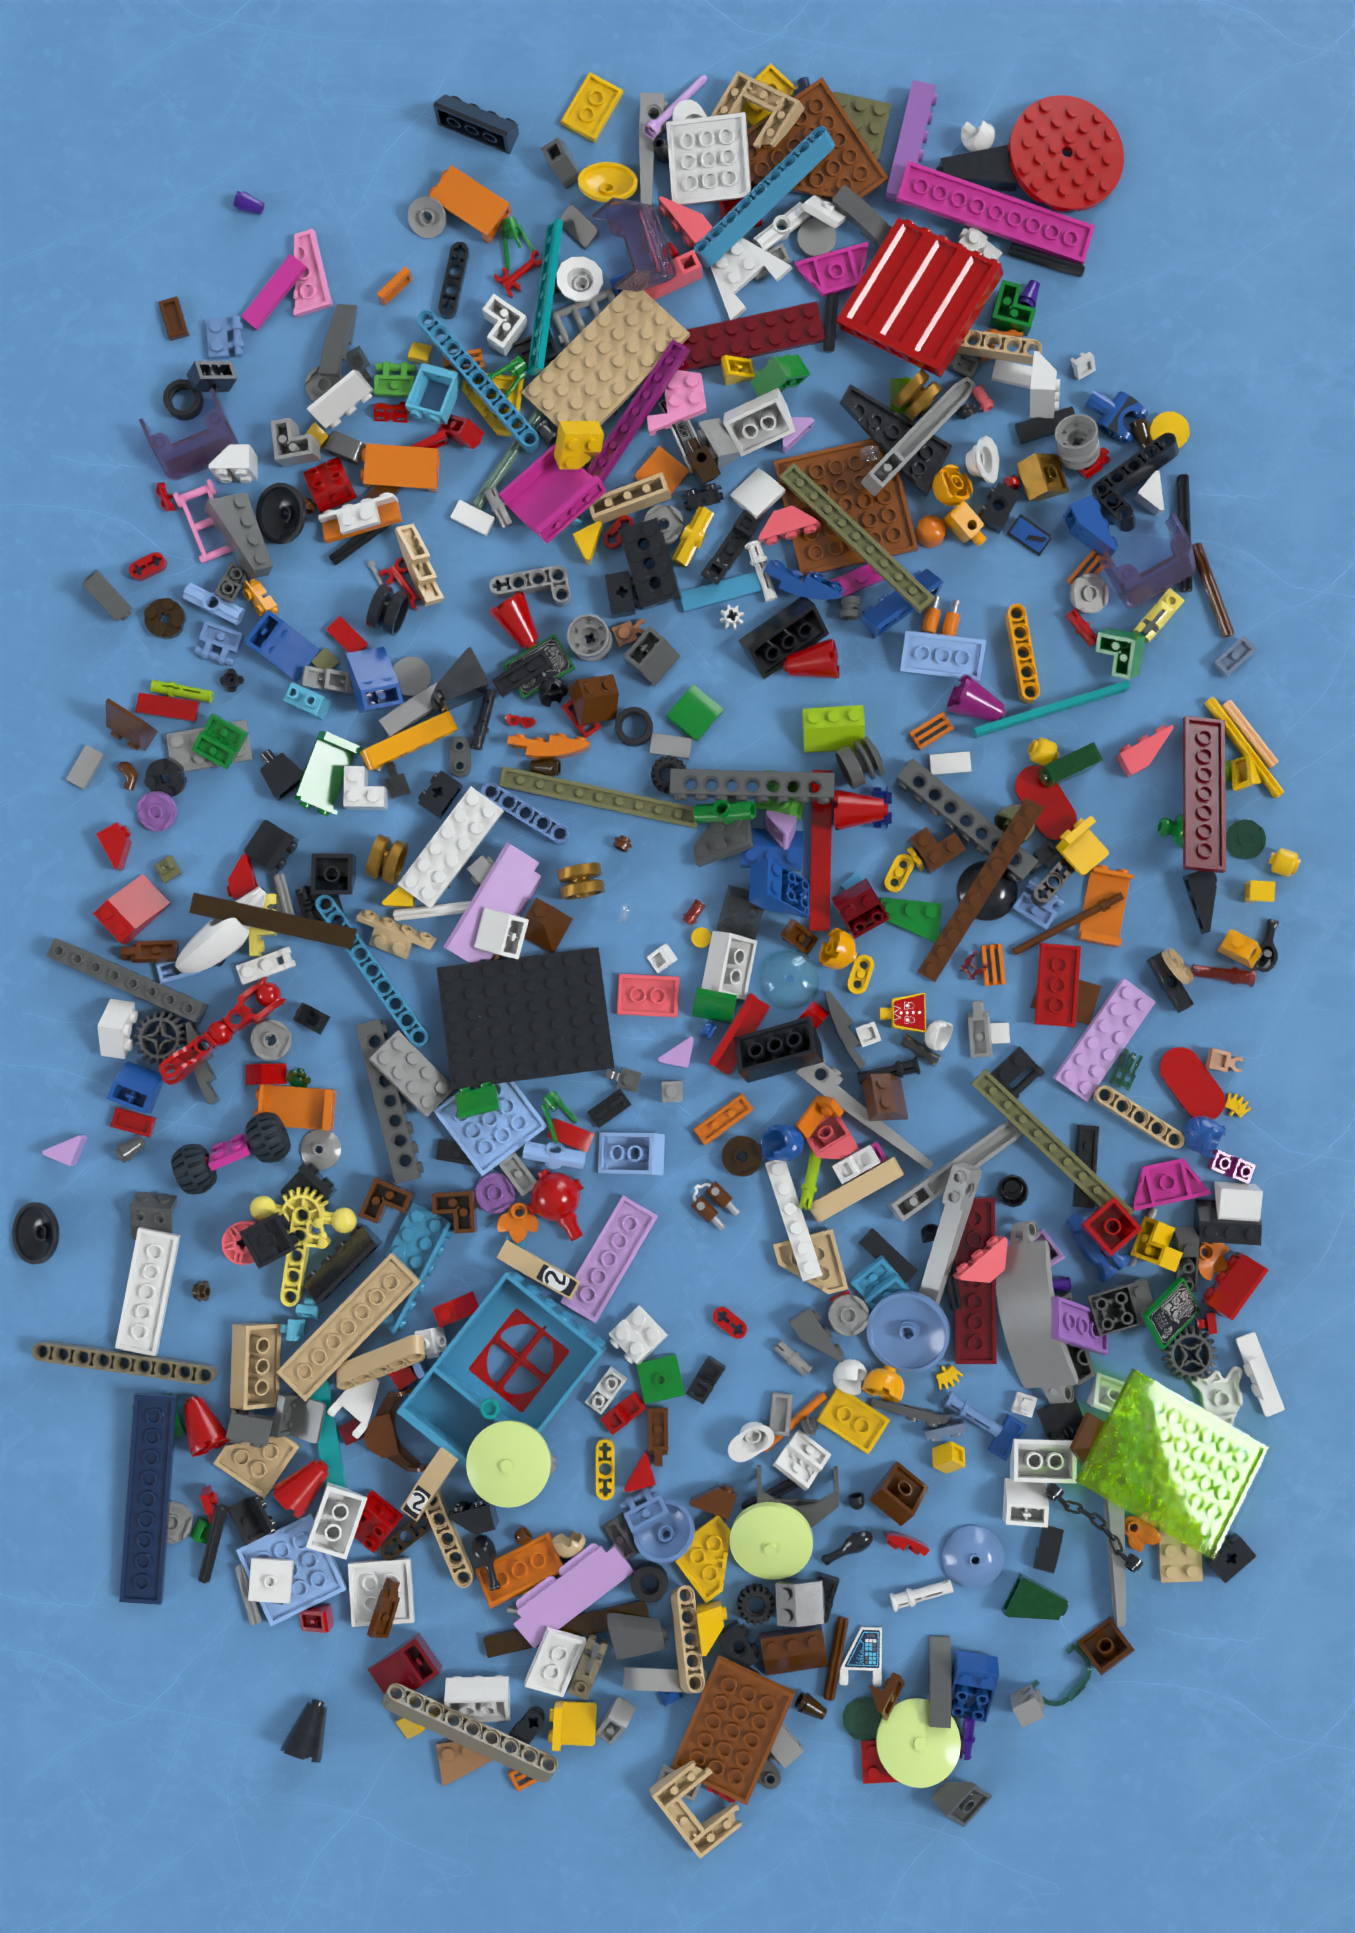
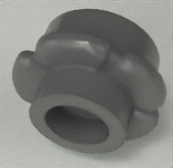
M806 1416V1419L801 1420L805 1434L807 1436L811 1434L815 1436L816 1430L819 1429L816 1419Z

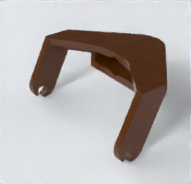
M403 1388L402 1390L389 1391L365 1431L364 1442L369 1450L381 1458H388L404 1470L415 1473L423 1472L429 1464L421 1463L403 1447L395 1426V1417L402 1397L406 1394H411L413 1390L412 1388Z

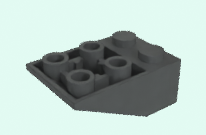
M1140 1277L1087 1296L1099 1337L1144 1324L1145 1322L1141 1315L1154 1303L1147 1279Z

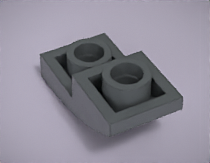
M230 562L214 595L232 604L234 603L247 578L241 566Z

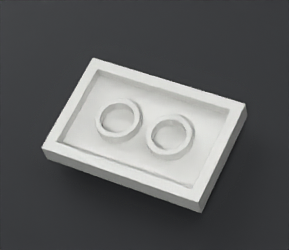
M547 1627L524 1680V1686L563 1697L587 1643L586 1638Z

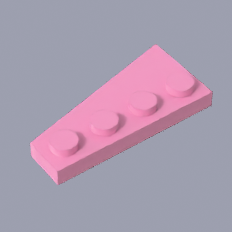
M310 229L294 234V257L307 267L295 283V308L293 315L298 318L332 307L333 304L315 231Z

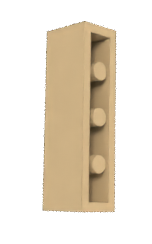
M661 472L604 493L589 506L594 522L599 521L603 524L620 516L628 515L672 499L666 479Z

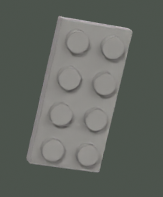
M246 720L231 722L248 732ZM205 727L166 734L169 757L177 760L183 766L184 773L220 767L192 751L199 733L203 732ZM249 734L232 764L253 760Z
M399 1030L368 1059L425 1118L453 1091L451 1083Z

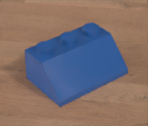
M751 828L753 848L741 852L740 868H751V865L769 858L791 871L801 872L803 831H795L789 848L784 850L766 829Z

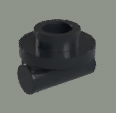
M928 1224L922 1228V1243L934 1241L938 1225Z

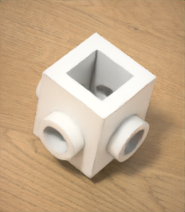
M444 1327L415 1331V1335H420L424 1338V1350L427 1359L440 1357L439 1353L444 1352L447 1348Z

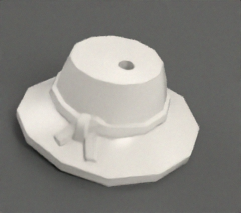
M571 257L561 263L556 273L557 287L564 297L575 302L591 300L598 295L603 285L602 270L595 261L586 257Z
M983 436L978 440L977 445H974L973 449L966 454V467L970 475L984 478L987 483L994 484L997 480L999 469L998 450L992 438Z

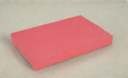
M619 974L617 1015L678 1018L680 977Z

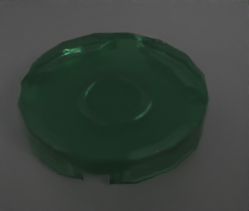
M1243 819L1236 821L1226 831V849L1237 859L1248 860L1255 858L1266 845L1264 829L1253 820Z
M866 1696L856 1697L845 1706L842 1714L843 1725L851 1737L860 1741L871 1740L876 1737L882 1717L877 1711L874 1699Z

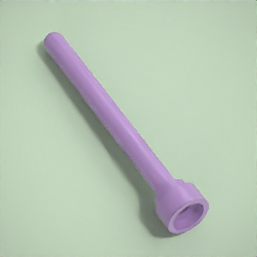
M701 75L656 120H649L643 126L645 135L650 139L656 138L661 132V126L673 115L675 106L683 100H688L706 83L707 77Z

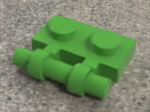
M390 361L376 363V371H383V375H375V397L408 398L416 379L415 376H408V372H416V364H408V362L397 364L390 363ZM401 372V375H390V373Z

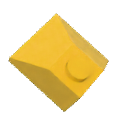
M721 1601L697 1603V1620L702 1656L708 1654L724 1628V1620H727L726 1607H722Z

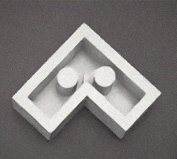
M493 294L482 309L484 319L494 325L487 336L490 347L506 356L513 347V343L519 339L527 328V317Z
M344 766L343 806L347 810H388V790L384 786H368V770L366 767Z
M116 999L109 1000L97 1025L101 1056L125 1059L128 1051H132L133 1040L130 1038L132 1025L137 1022L138 1011H135L134 1002Z

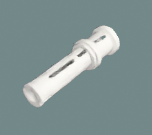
M755 540L747 543L745 549H748L751 558L750 564L752 567H755L765 601L770 602L778 597L770 574L764 572L768 558L764 556L761 547L762 542Z
M948 1579L919 1589L912 1590L907 1588L906 1591L901 1593H890L889 1597L894 1612H897L900 1608L907 1606L915 1607L914 1605L918 1602L953 1593L954 1591L951 1581Z

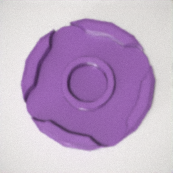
M152 791L145 794L137 805L140 822L151 831H163L170 828L178 816L174 800L162 791Z
M494 1172L485 1175L479 1180L475 1189L476 1202L481 1209L489 1213L497 1214L506 1211L512 1206L516 1196L515 1186L502 1173Z

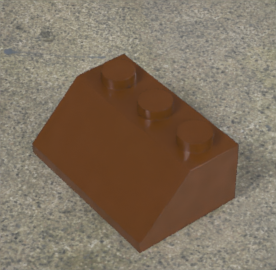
M821 1624L759 1633L766 1676L827 1667Z

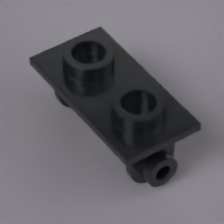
M716 483L705 485V489L699 491L696 488L686 490L685 494L681 495L683 499L687 500L683 502L685 510L689 509V511L698 509L699 506L703 507L702 499H705L707 506L721 503L724 497L723 493L718 492V490L722 489L720 485L716 486Z
M619 1088L587 1113L596 1126L600 1128L632 1104Z

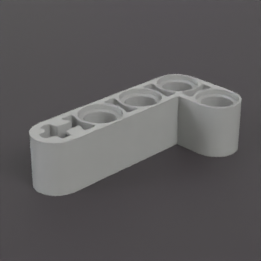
M560 565L497 576L489 583L491 593L497 599L510 598L521 591L526 595L551 590L553 600L557 606L566 607L571 602L567 572ZM556 573L564 575L561 580H554L553 576ZM536 577L544 579L541 584H535L533 581ZM518 580L524 582V585L520 588L514 587V583ZM508 582H509L510 587H511L510 590H508V585H507ZM497 585H501V591H497ZM561 592L567 594V597L563 600L557 598V595Z
M624 1667L623 1689L683 1692L680 1686L678 1669ZM704 1671L705 1686L708 1681V1671ZM691 1678L689 1681V1685L692 1689H694L696 1683L695 1680Z

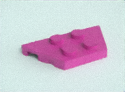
M864 242L794 262V267L822 297H826L830 293L836 294L856 288L863 276L869 244Z
M1184 1158L1141 1167L1132 1209L1137 1211L1211 1195V1191L1205 1187Z

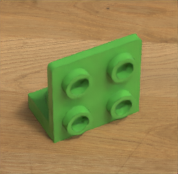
M770 783L767 786V790L775 792L779 786L776 783ZM792 783L787 789L789 792L794 793L798 791L799 786ZM768 799V802L756 803L757 809L797 816V820H801L805 803H797V800H789L788 803H778L776 799Z

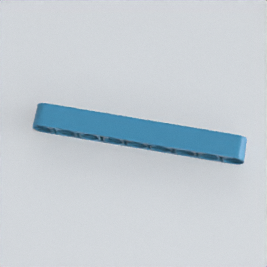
M824 126L814 129L695 245L694 252L704 267L713 266L833 150L835 143Z
M430 310L421 311L417 319L420 329L520 446L526 452H536L540 447L537 432L437 316ZM426 320H432L429 325L423 324ZM440 334L445 335L441 340L436 339ZM452 349L458 350L456 354H449V351ZM464 364L471 365L468 369H462ZM477 379H483L481 384L474 383ZM491 393L496 394L494 399H488L487 396ZM503 408L509 409V412L506 414L500 413ZM516 423L522 424V427L519 429L512 428ZM528 438L535 439L534 443L527 444L525 443V441Z
M321 895L317 898L316 908L326 922L333 923V919L336 916H341L343 919L342 926L354 928L332 897ZM329 899L331 902L330 908L323 910L321 907L322 902ZM356 932L353 949L345 948V950L409 1041L415 1046H425L429 1042L427 1030L359 933ZM359 949L366 951V956L362 960H358L356 957ZM372 965H375L378 969L375 976H369L368 968ZM383 982L389 984V990L386 993H382L379 989L380 984ZM398 998L401 1001V1006L399 1009L394 1010L391 1007V1002L393 999ZM406 1015H410L413 1018L410 1026L403 1024V1018ZM417 1032H422L425 1036L424 1041L421 1043H417L414 1039Z

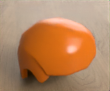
M935 515L923 516L916 527V540L925 548H935L944 540L946 525L941 518Z

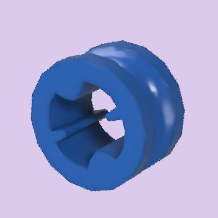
M708 1020L700 1036H707V1039L710 1040L718 1024H712L711 1020Z

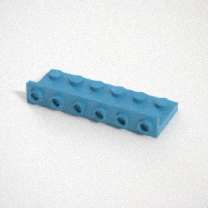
M413 1202L384 1258L385 1260L393 1252L422 1281L380 1324L391 1330L393 1334H396L398 1330L402 1332L407 1323V1320H405L407 1313H412L416 1306L415 1297L417 1294H422L426 1283H424L426 1276H431L436 1267L433 1264L436 1257L440 1258L445 1249V1246H443L445 1239H450L454 1232L452 1227L454 1222L439 1214H433L431 1210L416 1202Z

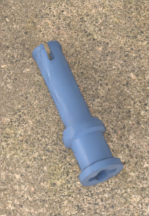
M952 1391L948 1392L942 1402L943 1408L952 1410L959 1418L965 1417L995 1437L1000 1434L1003 1428L1001 1424L972 1408L969 1401H963L955 1396Z

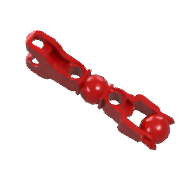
M263 977L257 984L240 994L237 999L238 1004L228 1012L226 1018L223 1016L221 1021L211 1023L207 1032H203L204 1035L196 1037L160 1064L159 1071L163 1081L170 1086L178 1084L209 1057L213 1049L217 1050L218 1046L228 1044L232 1036L236 1034V1031L244 1029L251 1023L259 1024L266 1019L276 1008L285 1003L286 998H281L279 987L274 983L267 982V977ZM253 995H255L256 1001L261 1006L266 1007L258 1014L251 1013V1009L244 1005ZM238 1016L242 1020L239 1024H232L230 1022L232 1017ZM206 1042L209 1044V1047L202 1051L198 1049V1045Z

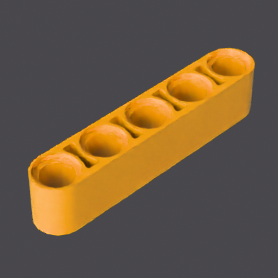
M1015 603L1007 610L1005 622L1019 699L1025 704H1030L1039 696L1040 687L1026 610L1023 605ZM1011 611H1017L1020 614V618H1013ZM1014 631H1021L1023 638H1017ZM1018 650H1024L1027 657L1021 658L1018 655ZM1021 670H1028L1030 672V677H1024L1021 674ZM1025 689L1032 690L1034 697L1026 696Z
M447 711L362 750L360 754L368 771H372L456 732L458 727L450 711Z

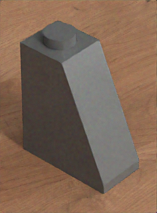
M98 569L82 582V585L116 621L120 619L124 621L132 614L130 612L132 609L131 605Z
M607 1613L608 1629L617 1660L666 1649L665 1640H668L666 1627L662 1628L660 1619Z

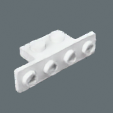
M382 493L374 499L366 498L354 505H343L341 509L326 510L323 514L318 515V520L324 523L338 519L340 531L345 535L381 524L377 507L395 501L399 503L393 493Z
M1251 1332L1236 1338L1235 1341L1245 1364L1243 1365L1244 1371L1251 1379V1389L1258 1398L1264 1415L1268 1417L1284 1411V1405L1256 1333Z

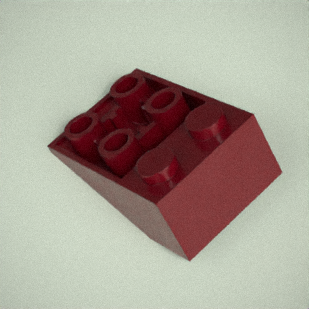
M418 1632L367 1670L385 1695L389 1686L395 1683L411 1690H416L437 1676L443 1666Z

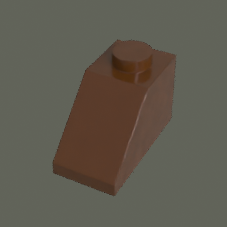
M716 1485L691 1497L690 1506L729 1519L737 1492L730 1485Z

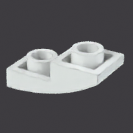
M611 1366L585 1403L599 1414H602L627 1378Z

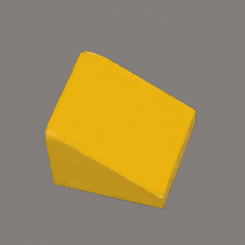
M413 342L407 356L409 362L429 364L433 346Z
M316 422L306 432V434H312L319 440L320 450L329 439L326 432Z

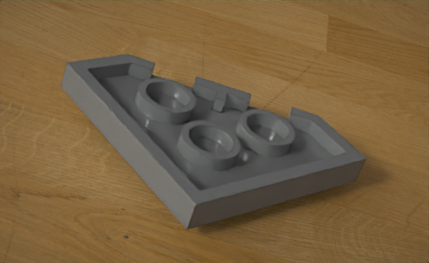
M727 798L728 802H738L735 801V798ZM750 820L734 821L728 825L722 822H710L694 845L696 865L702 867L753 848Z

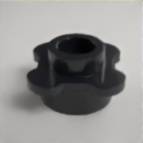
M969 402L959 408L960 412L956 413V415H960L962 420L977 413L975 409L977 404L971 405Z
M231 668L220 678V683L227 686L229 692L233 693L236 692L240 684L244 683V678L239 676L235 669Z

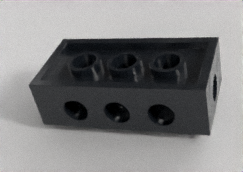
M654 518L618 530L642 609L647 610L681 599L682 594L660 521ZM644 540H648V548L642 550L640 548L641 543ZM649 560H655V566L652 569H647L646 563ZM655 579H660V587L653 589L652 582Z

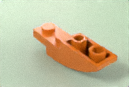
M517 733L514 736L509 735L507 741L509 747L526 750L525 755L527 758L537 760L553 757L556 759L572 757L590 750L591 746L590 742L584 737L576 736L575 739H571L562 733L550 735L549 742L540 737H534V740L527 739L525 735Z

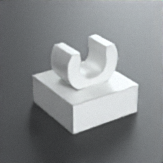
M1091 352L1086 354L1080 353V357L1076 360L1071 358L1074 376L1078 380L1096 371L1094 355Z
M1016 1391L1011 1411L1032 1418L1037 1397Z

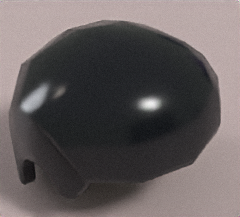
M558 677L542 681L538 688L541 704L545 707H551V703L554 701L561 703L562 698L569 691L568 685L563 679Z
M1013 1174L1004 1176L998 1183L997 1195L1005 1206L1013 1208L1021 1206L1027 1200L1028 1186L1020 1176Z

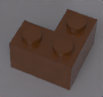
M927 827L910 837L907 841L922 860L929 874L966 850L955 832L937 843Z
M375 1177L358 1216L376 1224L381 1223L388 1206L403 1213L408 1212L416 1193L380 1177Z
M475 1190L431 1194L433 1214L453 1213L454 1234L475 1233L478 1231Z

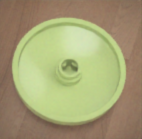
M514 1420L493 1423L475 1437L469 1448L466 1460L468 1479L475 1492L490 1504L506 1508L524 1505L538 1496L549 1479L551 1472L549 1447L541 1434L528 1424Z
M762 1502L746 1508L736 1517L730 1532V1549L736 1562L748 1573L763 1579H784L798 1573L808 1563L813 1550V1534L807 1520L794 1508L777 1502Z
M909 1698L894 1705L887 1721L883 1720V1718L881 1719L876 1734V1748L883 1767L894 1779L910 1787L925 1788L940 1783L953 1771L959 1759L961 1740L958 1727L952 1716L951 1728L929 1727L928 1699Z

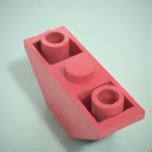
M789 506L772 512L759 535V540L763 544L774 545L778 543V540L784 538L786 540L794 539L797 537V534L814 533L817 528L821 527V523L798 508Z
M993 1236L987 1241V1246L975 1251L971 1255V1260L967 1263H962L956 1268L957 1272L953 1274V1277L959 1280L990 1283L1005 1270L1007 1238L1004 1236Z

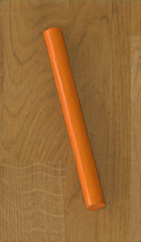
M823 1392L818 1394L791 1418L790 1431L828 1398ZM774 1435L773 1444L764 1452H767L784 1436Z

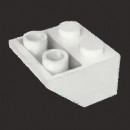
M229 444L209 464L210 471L221 483H231L232 481L251 483L252 481H258V457L250 444Z
M484 907L474 947L498 955L519 959L529 920L521 916Z
M1005 1478L1002 1513L1004 1523L1006 1525L1048 1528L1049 1501L1045 1495L1047 1483L1014 1482L1010 1478Z

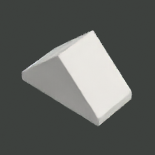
M1155 471L1134 497V500L1155 516H1160L1164 511L1159 471Z

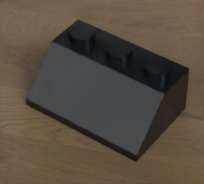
M1195 1199L1194 1229L1199 1237V1242L1261 1246V1218L1259 1222L1218 1219L1216 1200Z

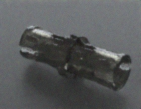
M908 1034L900 1042V1045L914 1053L915 1057L924 1059L933 1067L941 1057V1055L926 1047L925 1043H920Z

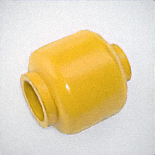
M1040 737L1037 740L1034 739L1029 745L1027 753L1032 762L1045 766L1059 758L1058 746L1053 741Z
M1280 848L1277 853L1272 852L1268 863L1272 864L1271 871L1273 873L1290 877L1291 874L1295 875L1301 860L1298 859L1297 853Z

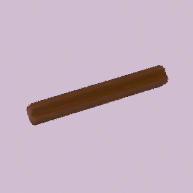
M838 1616L823 1694L824 1699L834 1701L849 1623L848 1618Z

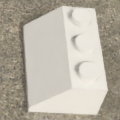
M1034 351L1030 386V417L1054 418V411H1059L1061 379H1057L1055 368L1038 351Z
M352 370L307 409L326 429L330 427L334 429L342 422L340 419L344 415L350 416L357 410L356 405L360 402L364 404L371 399V393L374 390L359 371Z
M779 388L724 413L723 423L741 457L795 432L788 406Z
M713 931L702 989L737 995V999L746 1000L757 941L732 933Z
M1013 1439L1010 1455V1479L1014 1482L1077 1484V1458L1070 1450L1073 1440Z
M327 1482L306 1542V1547L346 1560L367 1497L348 1488Z
M454 1676L446 1678L444 1703L446 1706L480 1722L510 1721L509 1676Z

